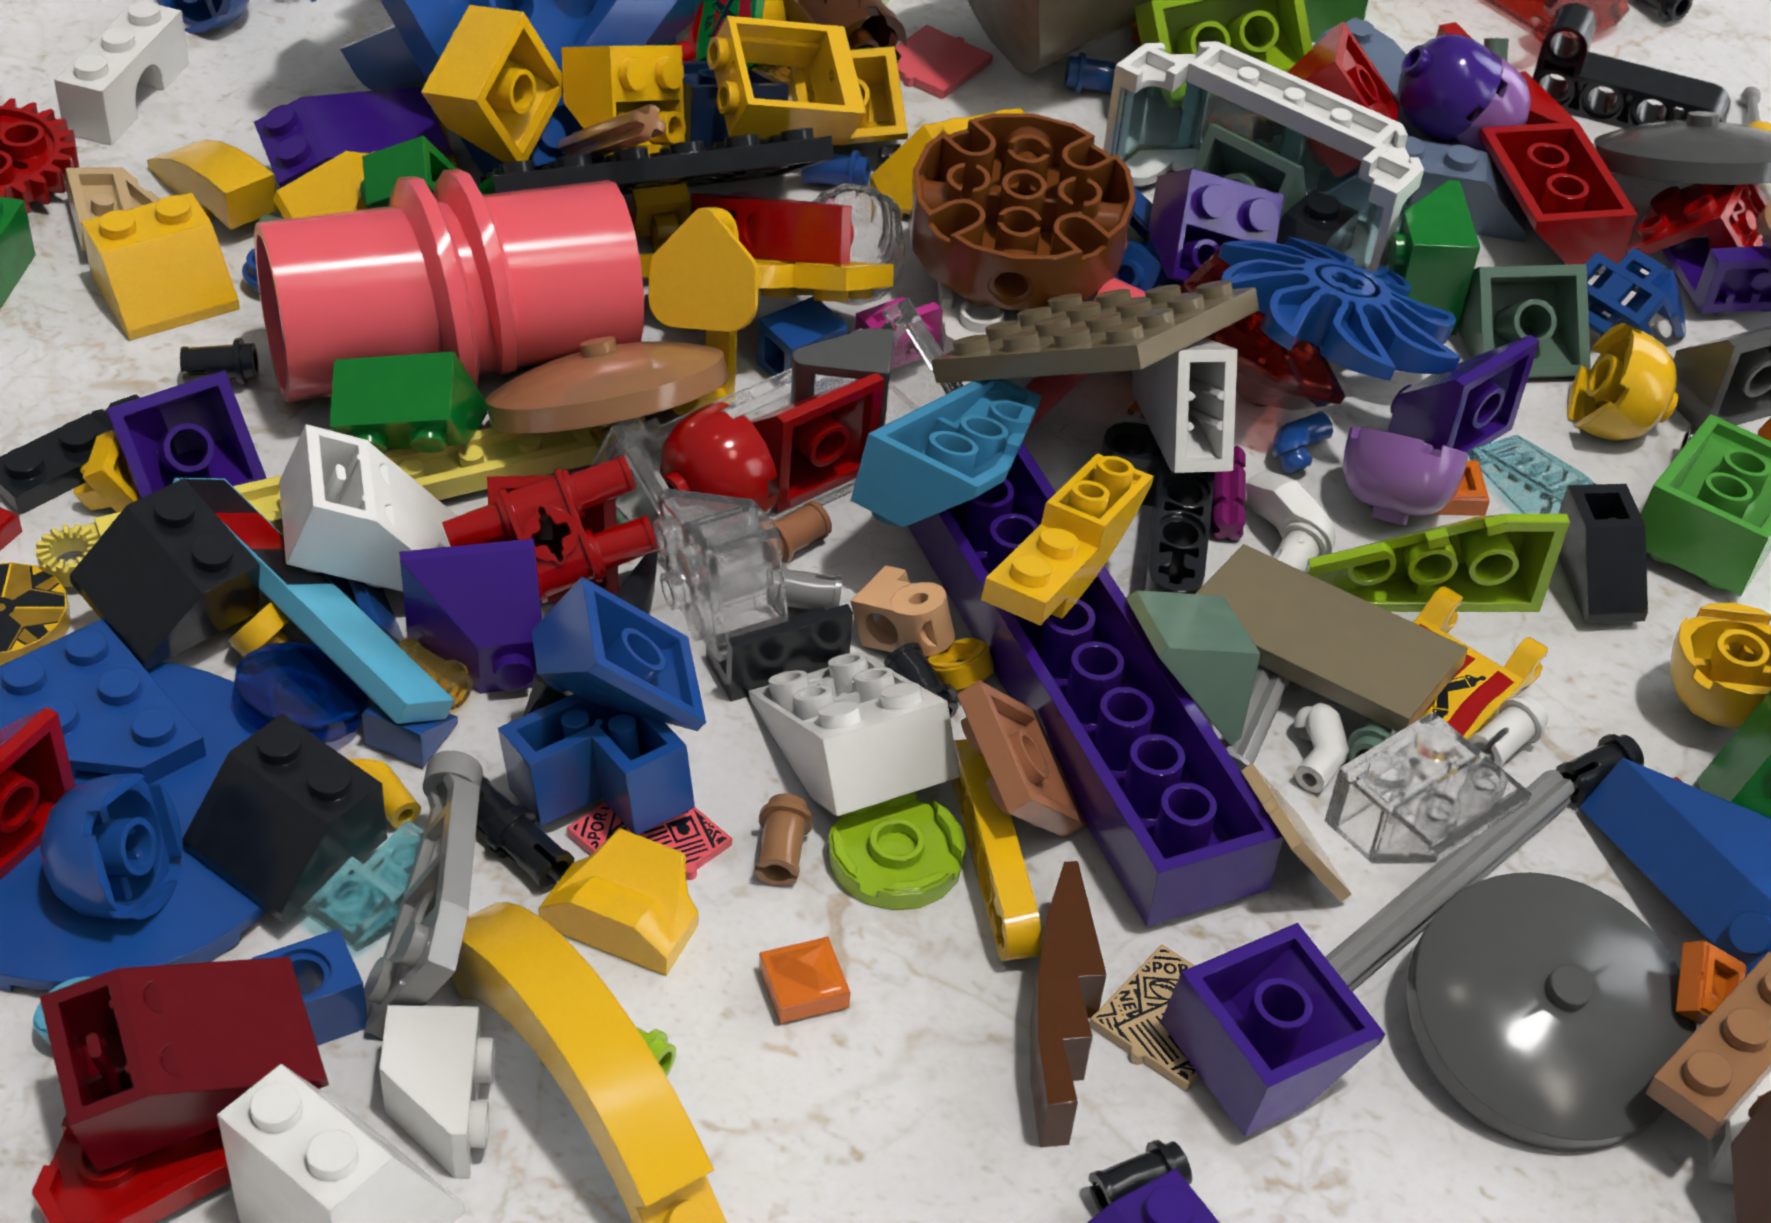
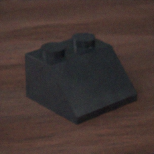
M183 478L128 504L71 572L70 583L99 618L105 621L140 664L148 670L257 614L260 564L186 479Z
M282 713L228 753L182 839L183 847L283 923L387 840L383 786L377 779Z

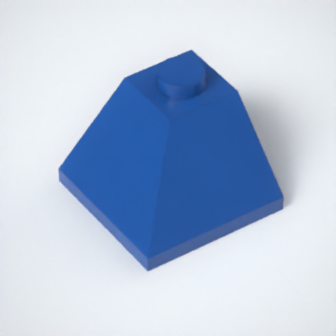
M581 577L531 631L537 674L554 689L562 692L570 691L593 704L698 731L706 723L688 636L584 577Z

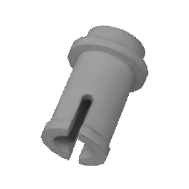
M780 562L779 568L767 566L762 604L774 605L775 612H780L781 606L808 610L820 607L828 610L838 607L842 575L835 574L834 576L786 569V563Z

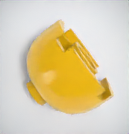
M1625 323L1611 327L1597 340L1591 349L1600 354L1592 369L1581 366L1577 372L1568 398L1567 415L1568 419L1574 422L1579 420L1574 426L1592 435L1610 441H1628L1649 432L1658 422H1665L1674 412L1678 402V393L1675 392L1677 384L1676 366L1664 344L1651 335Z
M1710 603L1700 607L1696 617L1689 620L1686 617L1683 620L1673 642L1669 674L1679 700L1693 714L1711 724L1739 729L1771 691V626L1769 625L1771 615L1759 608L1738 603Z

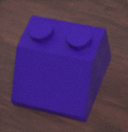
M1298 922L1181 971L1161 1019V1024L1244 1137L1303 1110L1378 1046L1385 1036L1381 1027Z

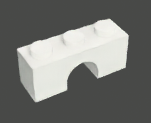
M133 0L54 79L61 119H66L68 130H73L75 137L112 146L138 118L136 106L137 84L165 90L187 67L189 59L182 10L161 6L149 0Z

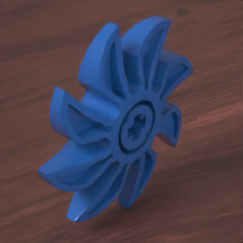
M1288 237L1285 245L1253 240L1231 241L1222 244L1218 257L1231 266L1224 271L1221 280H1230L1233 289L1256 287L1259 312L1265 314L1260 327L1269 338L1284 348L1291 350L1297 342L1307 341L1321 347L1320 355L1335 364L1364 375L1391 381L1395 370L1417 374H1441L1456 369L1461 356L1443 345L1449 339L1456 323L1454 314L1409 298L1408 295L1411 291L1410 283L1391 269L1381 265L1377 271L1369 272L1353 265L1355 260L1339 251L1294 237Z

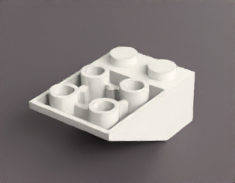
M305 424L279 481L286 565L299 567L311 573H325L363 582L376 588L385 587L403 592L399 552L451 547L442 522L455 518L457 515L368 440Z
M848 653L836 656L828 661L829 667L810 673L800 670L782 672L770 677L768 680L769 685L748 691L751 703L809 796L835 816L847 814L960 777L948 702L919 684L899 675L892 669L872 660L863 653Z

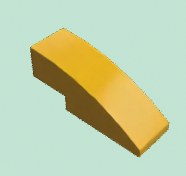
M206 139L189 143L147 159L148 169L177 196L192 192L208 218L216 216L230 230L259 219L264 214L269 215L279 211L273 201L276 193L274 173L237 147L221 141Z

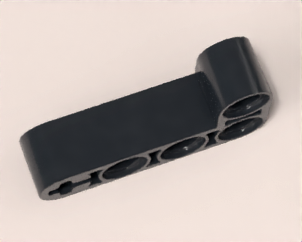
M1580 3L1564 4L1553 14L1542 42L1533 79L1569 114L1621 128L1659 121L1687 120L1688 112L1694 111L1719 113V122H1726L1731 100L1723 87L1711 82L1589 52L1596 30V18L1594 13L1585 5ZM1561 32L1574 33L1578 38L1566 37ZM1549 74L1560 75L1565 80H1557L1555 78H1552ZM1598 87H1607L1614 92H1604ZM1647 100H1657L1661 102L1662 105H1654L1649 103Z
M1135 422L1114 424L1107 429L1104 435L1101 455L1123 458L1129 461L1135 469L1154 476L1151 488L1141 504L1153 506L1143 591L1195 594L1203 586L1215 472L1174 473L1170 470L1148 424Z

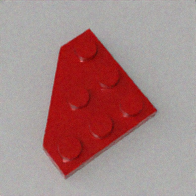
M66 1114L61 1124L63 1130L61 1141L50 1166L43 1165L33 1187L32 1196L36 1209L44 1223H155L231 1182L220 1127L98 1172L71 1130Z

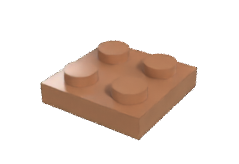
M980 680L957 693L966 718L961 720L962 730L972 748L979 755H983L992 774L987 779V787L999 809L1006 815L1011 814L1029 822L1034 827L1043 828L1063 838L1087 826L1036 710Z

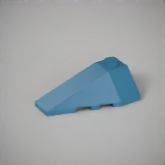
M1006 379L972 381L868 433L850 501L872 511L873 517L878 521L904 528L976 498L1005 481L1036 414L1042 396Z

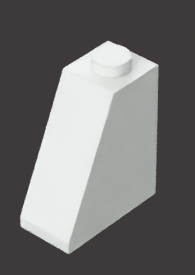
M1203 338L1142 370H1132V393L1172 472L1233 471L1237 349Z

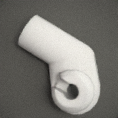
M1325 703L1304 706L1298 711L1294 720V727H1305L1298 736L1304 741H1311L1313 750L1296 769L1295 778L1302 788L1313 793L1321 792L1348 759L1350 752L1339 712Z

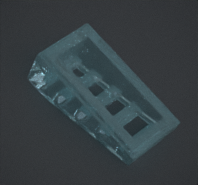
M1518 434L1471 449L1469 456L1471 461H1479L1481 471L1523 514H1558L1568 485L1595 484L1578 469Z

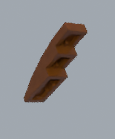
M1078 861L1064 862L1049 907L1030 1017V1083L1040 1148L1070 1144L1078 1105L1073 1081L1084 1080L1093 1037L1088 1019L1100 1009L1107 975Z

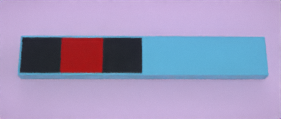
M174 478L173 483H175V482H177V481H179V480H181V479H183V478ZM185 478L260 564L259 589L396 724L435 721L447 718L455 699L323 573H311L299 567L286 565L284 535L227 480L217 478Z

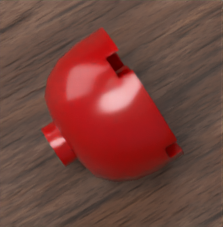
M724 402L708 404L683 418L675 425L661 449V478L659 487L664 500L673 510L679 511L685 518L706 529H732L748 524L769 513L777 503L778 494L768 498L769 488L767 482L775 479L777 474L775 464L765 441L753 423L744 414L733 419L726 412L722 411L730 406Z

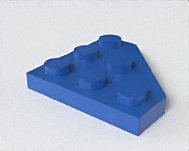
M103 619L0 666V730L4 726L45 707L58 712L73 779H76L79 770L107 774L138 773L146 776L143 780L149 785L206 756L203 736Z

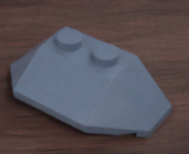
M1411 136L1407 137L1405 145L1409 157H1419L1424 172L1420 187L1403 204L1398 221H1402L1403 213L1407 208L1446 181L1460 180L1477 235L1519 242L1525 241L1527 217L1488 152L1466 145H1451ZM1361 164L1339 177L1330 165L1322 169L1319 193L1333 196L1340 203L1359 211V213L1365 216L1373 217L1375 215L1377 205L1368 201L1372 185L1358 178Z

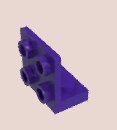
M1692 238L1662 249L1700 314L1771 311V249L1768 248L1767 242L1763 243L1762 246L1710 249L1708 238Z

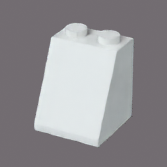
M282 1064L217 1114L239 1223H453L464 1213V1204L370 1125Z

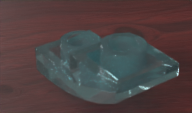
M407 819L365 864L351 856L303 906L302 909L305 914L329 932L339 929L345 943L356 952L390 933L400 903L404 897V890L424 830Z

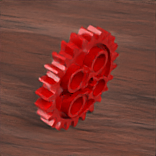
M10 98L3 106H0V197L25 200L28 214L31 212L30 202L36 201L48 205L51 203L49 192L64 193L66 191L64 184L66 168L79 167L78 152L73 130H68L65 118L55 120L54 110L52 109L38 113L35 102H31L22 108H17L16 99Z

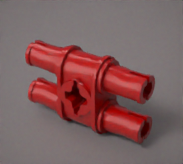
M624 455L569 474L567 469L561 471L558 468L554 470L555 475L510 492H507L505 488L499 490L500 494L494 495L496 502L442 522L450 546L500 542L511 538V541L533 539L541 534L540 522L542 520L539 513L544 511L555 527L567 526L570 534L562 538V562L557 560L555 554H551L547 545L536 547L534 544L540 602L542 601V604L548 603L547 597L571 589L581 577L589 581L596 580L597 584L603 582V578L608 577L606 570L660 549L647 515L592 534L590 529L584 531L580 518L585 517L583 510L637 490Z

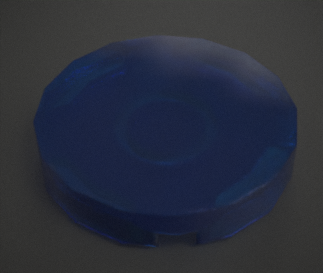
M295 642L265 645L247 653L236 666L232 703L240 717L258 731L283 713L318 739L328 743L337 741L355 732L362 723V714L368 707L369 697L316 645Z

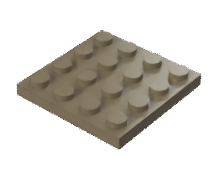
M1220 280L1201 284L1196 287L1197 292L1181 293L1180 285H1166L1145 291V297L1131 298L1129 289L1104 292L1095 296L1096 301L1082 302L1080 293L1053 297L1047 300L1048 307L1024 310L1017 313L1018 320L999 322L985 327L986 335L968 336L953 341V351L931 360L936 383L1142 370L1259 311L1256 287L1233 289L1230 280Z

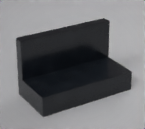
M848 604L828 610L820 607L706 640V660L731 702L749 697L748 691L769 685V678L776 674L794 670L810 673L829 667L828 661L830 659L850 653L853 611Z

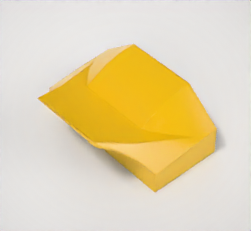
M621 828L614 832L590 856L572 863L539 907V917L555 928L560 934L664 976L668 975L698 927L699 912L688 893L686 855L681 851Z

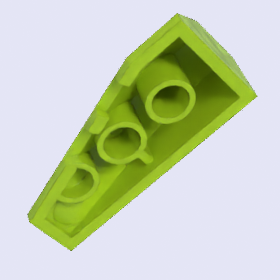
M1498 514L1474 517L1308 559L1305 573L1389 612H1421L1440 587H1447L1463 597L1461 605L1456 608L1455 612H1540L1570 521L1567 514Z

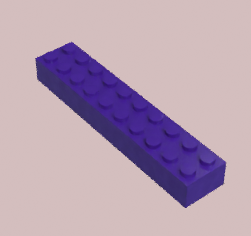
M1022 442L1004 482L972 500L909 525V530L974 638L988 644L994 663V672L1007 694L1036 710L1087 823V828L1146 927L1270 890L1283 835L1262 806L1261 801L1192 697L1158 657L1126 597L1106 567L1103 566L1091 585L1062 619L1050 615L1041 626L981 600L986 577L1041 524L1046 502L1056 493L1024 443Z

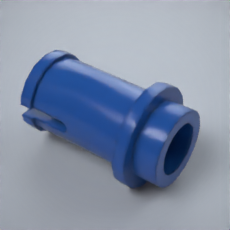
M1080 52L1078 57L1069 56L1065 72V86L1073 87L1075 93H1080L1081 88L1112 93L1115 66L1118 63L1086 58V53Z
M854 150L851 155L834 153L835 159L802 169V181L804 184L816 183L847 187L849 193H856L858 188L867 189L871 160L869 157H862L860 151Z

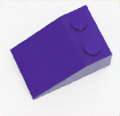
M421 87L301 97L287 105L273 108L266 116L254 121L276 180L281 188L345 151L371 153L424 136L446 158L454 153L432 107L421 93Z

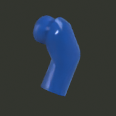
M1320 411L1286 423L1277 430L1273 439L1272 453L1274 458L1280 459L1281 468L1285 473L1292 474L1311 466L1312 456L1306 447L1332 437L1333 425L1329 416Z

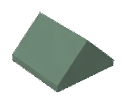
M1215 123L1209 124L1193 169L1284 195L1280 220L1286 211L1306 196L1304 167Z
M1136 590L1126 597L1158 657L1230 746L1241 739L1260 652L1225 597Z

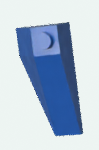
M1622 758L1579 808L1705 937L1720 950L1745 963L1746 974L1748 975L1768 952L1771 953V818Z

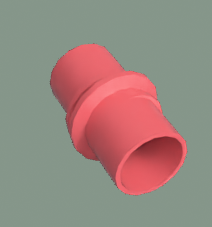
M460 169L443 170L435 183L433 194L424 179L415 176L400 177L391 191L388 207L257 222L255 225V260L263 320L275 377L281 396L286 402L331 396L334 359L455 352L477 387L479 375L497 372L499 376L514 374L517 369L541 366L552 360L581 352L579 344L590 339L614 336L616 344L641 342L644 328V289L634 226L622 193L617 184L609 180L482 195L469 173Z

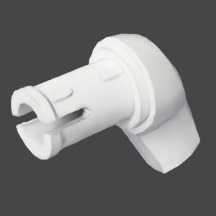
M1266 470L1252 476L1246 482V494L1252 510L1275 525L1281 535L1282 542L1272 556L1273 558L1305 572L1308 559L1332 552L1336 539L1333 523L1315 499L1296 480Z

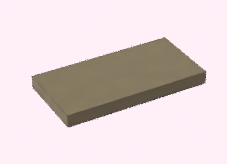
M1245 544L1195 593L1225 597L1260 652L1258 665L1405 736L1464 665L1468 650L1467 647Z

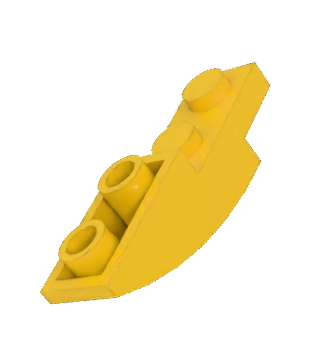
M1097 453L1046 502L1041 524L986 577L981 600L1040 626L1050 615L1062 619L1084 594L1108 561L1151 488L1154 476L1135 469L1129 461L1123 458L1103 456Z

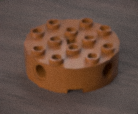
M988 114L968 120V129L954 132L949 136L942 132L928 142L913 169V208L909 216L912 251L932 278L966 298L972 305L978 307L992 305L1007 310H1028L1037 307H1048V299L1066 294L1080 293L1082 300L1090 298L1106 282L1116 277L1127 251V231L1136 201L1130 169L1118 154L1110 156L1106 151L1094 145L1095 135L1073 123L1037 114Z

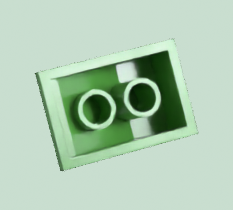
M1710 414L1654 483L1641 512L1646 530V554L1657 562L1673 564L1701 577L1702 581L1712 588L1730 591L1742 596L1771 551V441Z

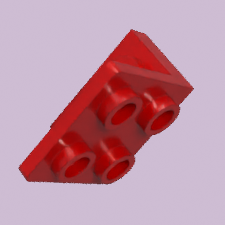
M1693 184L1679 189L1678 186L1669 187L1651 199L1650 207L1642 222L1637 226L1636 233L1627 252L1629 253L1634 247L1648 255L1705 233L1708 235L1710 249L1762 246L1761 238L1763 236L1757 234L1758 226H1756V221L1760 212L1769 202L1759 184Z

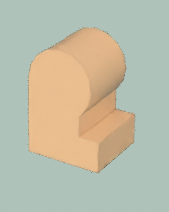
M885 565L850 600L861 646L893 652L900 646L915 642L922 648L924 656L928 657L943 652L955 640L954 626L944 588L931 582L911 584L905 569ZM873 613L881 614V616L876 621H874Z

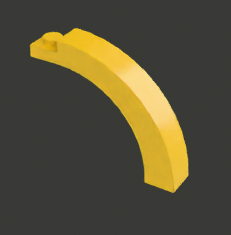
M496 902L468 915L456 971L451 976L461 999H474L495 1010L510 1023L538 1055L584 1124L619 1191L632 1222L727 1223L706 1177L707 1174L714 1171V1168L695 1128L642 1035L595 970L555 928L537 914L520 905L510 902Z

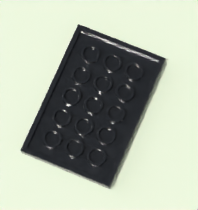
M813 128L782 131L779 132L780 135L767 137L768 140L759 141L758 134L725 138L723 142L714 143V146L705 148L703 141L676 143L669 145L670 148L660 149L658 153L649 154L650 157L648 156L647 147L613 151V154L604 156L605 159L596 160V163L593 164L591 154L558 157L557 161L549 162V165L542 166L541 170L536 171L534 160L500 164L499 168L493 169V172L486 173V176L480 177L481 183L477 187L482 195L609 180L616 183L622 195L632 194L634 189L686 183L687 187L784 176L835 158L832 136L814 138Z

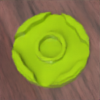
M912 792L840 815L834 826L832 824L828 836L827 853L831 873L844 891L865 904L884 909H918L942 899L958 883L966 850L962 827L946 807L934 800L932 806L916 800L917 793Z

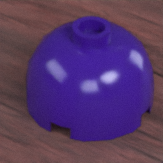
M1442 35L1427 41L1423 45L1414 47L1408 52L1402 62V72L1398 84L1397 95L1404 116L1417 129L1436 142L1456 137L1472 125L1466 117L1472 113L1475 107L1478 105L1485 110L1492 101L1501 80V62L1494 57L1495 55L1491 50L1465 35Z

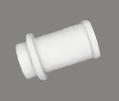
M1531 696L1509 697L1500 704L1499 715L1468 739L1467 748L1472 759L1476 761L1492 747L1493 753L1480 766L1489 771L1498 770L1525 743H1535L1544 736L1545 726L1548 722L1546 710L1539 701Z

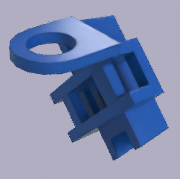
M1634 247L1619 264L1597 251L1586 262L1587 282L1596 272L1600 274V277L1592 285L1587 283L1589 328L1600 334V337L1611 327L1620 323L1628 324L1652 336L1653 333L1648 322L1656 313L1671 321L1676 337L1686 336L1683 303L1674 269L1668 270L1665 265ZM1643 268L1644 270L1648 271L1649 274L1645 275L1642 272H1640V270ZM1631 291L1636 292L1625 306L1621 304ZM1606 311L1607 313L1611 314V316L1607 317L1604 314H1602V312Z

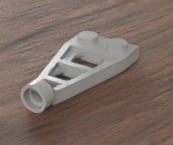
M451 750L441 751L431 756L427 763L422 789L428 799L430 813L384 956L380 957L374 964L364 987L365 999L371 1001L364 1031L380 1038L384 1036L387 1005L424 1006L456 971L469 911L479 793L483 777L481 764L474 757L466 753Z

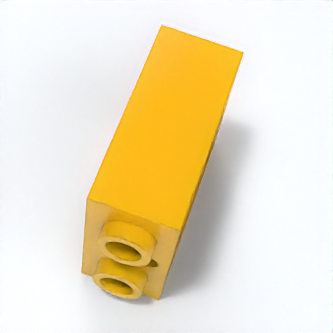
M727 16L716 37H712L708 44L707 63L709 68L714 70L718 86L717 106L719 112L724 114L729 137L758 134L759 139H767L770 136L780 135L779 132L813 128L814 138L832 136L833 144L846 145L866 115L844 26ZM746 63L808 68L817 103L754 98Z

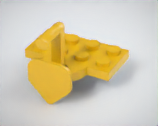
M718 207L698 208L655 253L639 254L642 277L649 278V305L657 320L669 327L705 330V345L719 348L724 353L728 380L715 391L671 409L676 414L685 416L711 403L724 402L730 406L733 404L736 386L737 331L748 326L754 319L758 309L759 292H761L763 297L795 298L796 295H813V300L846 302L848 299H872L873 289L893 287L894 264L850 261V264H826L756 259L751 256L739 241L736 222L727 210Z

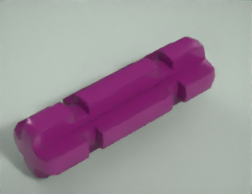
M1239 446L1234 447L1233 471L1215 472L1211 532L1219 540L1228 537L1232 541H1236L1244 535L1246 510L1243 505L1246 504V472L1243 468L1246 466V454Z

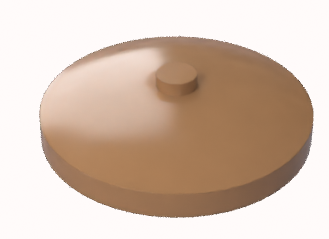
M606 336L584 341L579 344L581 352L552 360L507 382L487 396L486 405L491 426L498 431L508 433L568 431L634 419L691 402L720 388L728 380L724 353L716 347L672 341L616 344L614 336Z

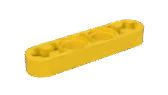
M967 739L954 740L960 777L951 780L997 953L1001 961L1039 957L1042 943L1040 917L1011 814L1006 815L999 809L988 790L987 779L992 774L984 756L979 755Z

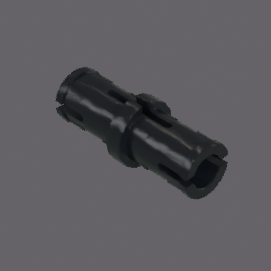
M483 775L479 793L476 827L487 836L486 843L489 845L488 847L500 858H506L507 856L511 858L535 880V883L542 890L548 891L553 889L557 881L548 874L549 870L551 869L561 878L572 863H574V857L567 850H563L538 827L536 815L523 805L515 806Z

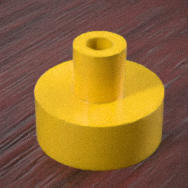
M272 601L227 641L245 660L261 647L278 666L298 649L281 630L290 619Z

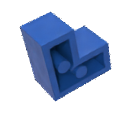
M572 694L498 727L509 789L523 806H526L536 815L538 824L541 827L601 798L628 829L637 835L695 808L687 745L664 722L593 704L576 694Z

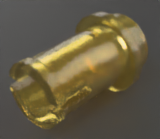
M406 638L397 644L455 699L451 710L457 709L468 699L473 688V679L468 675L466 665L458 660L445 661L413 638Z

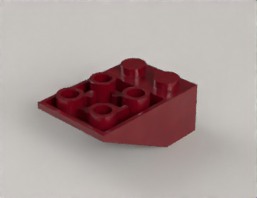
M290 957L116 968L39 996L69 1126L98 1172L220 1127L217 1114L280 1064L318 1089L330 1085Z

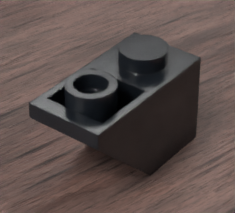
M1627 484L1568 485L1558 514H1567L1570 524L1558 559L1585 623L1645 621L1648 614L1645 523Z

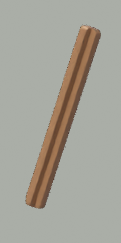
M649 104L561 138L557 149L565 152V156L591 154V158L595 159L613 153V151L649 141L650 138L663 134L666 129V122L658 119L660 108Z

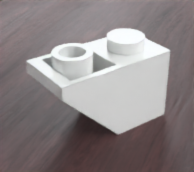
M387 1005L379 1067L385 1113L454 1178L470 1179L473 1148H487L489 1101H478L479 1083H493L494 1037H481L479 1006Z

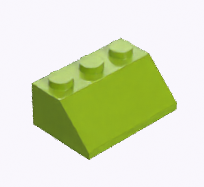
M1152 0L1134 6L1141 46L1144 43H1164L1165 52L1168 54H1197L1199 42H1220L1288 72L1313 48L1304 0ZM1186 82L1174 92L1160 88L1168 105L1183 102Z

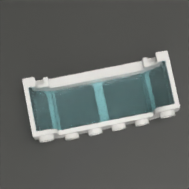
M1199 42L1197 54H1168L1165 52L1164 43H1144L1116 64L1103 150L1110 156L1118 154L1130 169L1135 188H1142L1155 183L1157 176L1166 174L1171 169L1177 172L1193 168L1209 124L1215 123L1304 167L1306 195L1315 190L1319 193L1333 196L1340 203L1359 211L1351 248L1344 254L1355 260L1353 265L1369 272L1377 271L1381 265L1390 269L1388 262L1390 236L1392 233H1399L1403 213L1410 207L1413 193L1420 187L1424 172L1419 157H1409L1405 145L1408 134L1402 123L1220 42Z

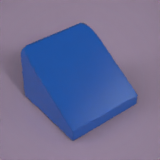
M374 704L368 707L362 714L365 745L424 767L458 724V717L449 713L447 718L442 720L396 724L381 708Z

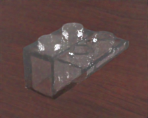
M666 489L657 492L660 518L653 520V531L659 550L666 557L668 571L660 576L662 592L671 610L679 609L684 615L688 630L695 641L703 640L716 659L723 661L727 659L728 638L789 621L779 529L753 499L676 489Z
M1432 711L1339 768L1324 821L1372 864H1435L1530 802L1532 793Z

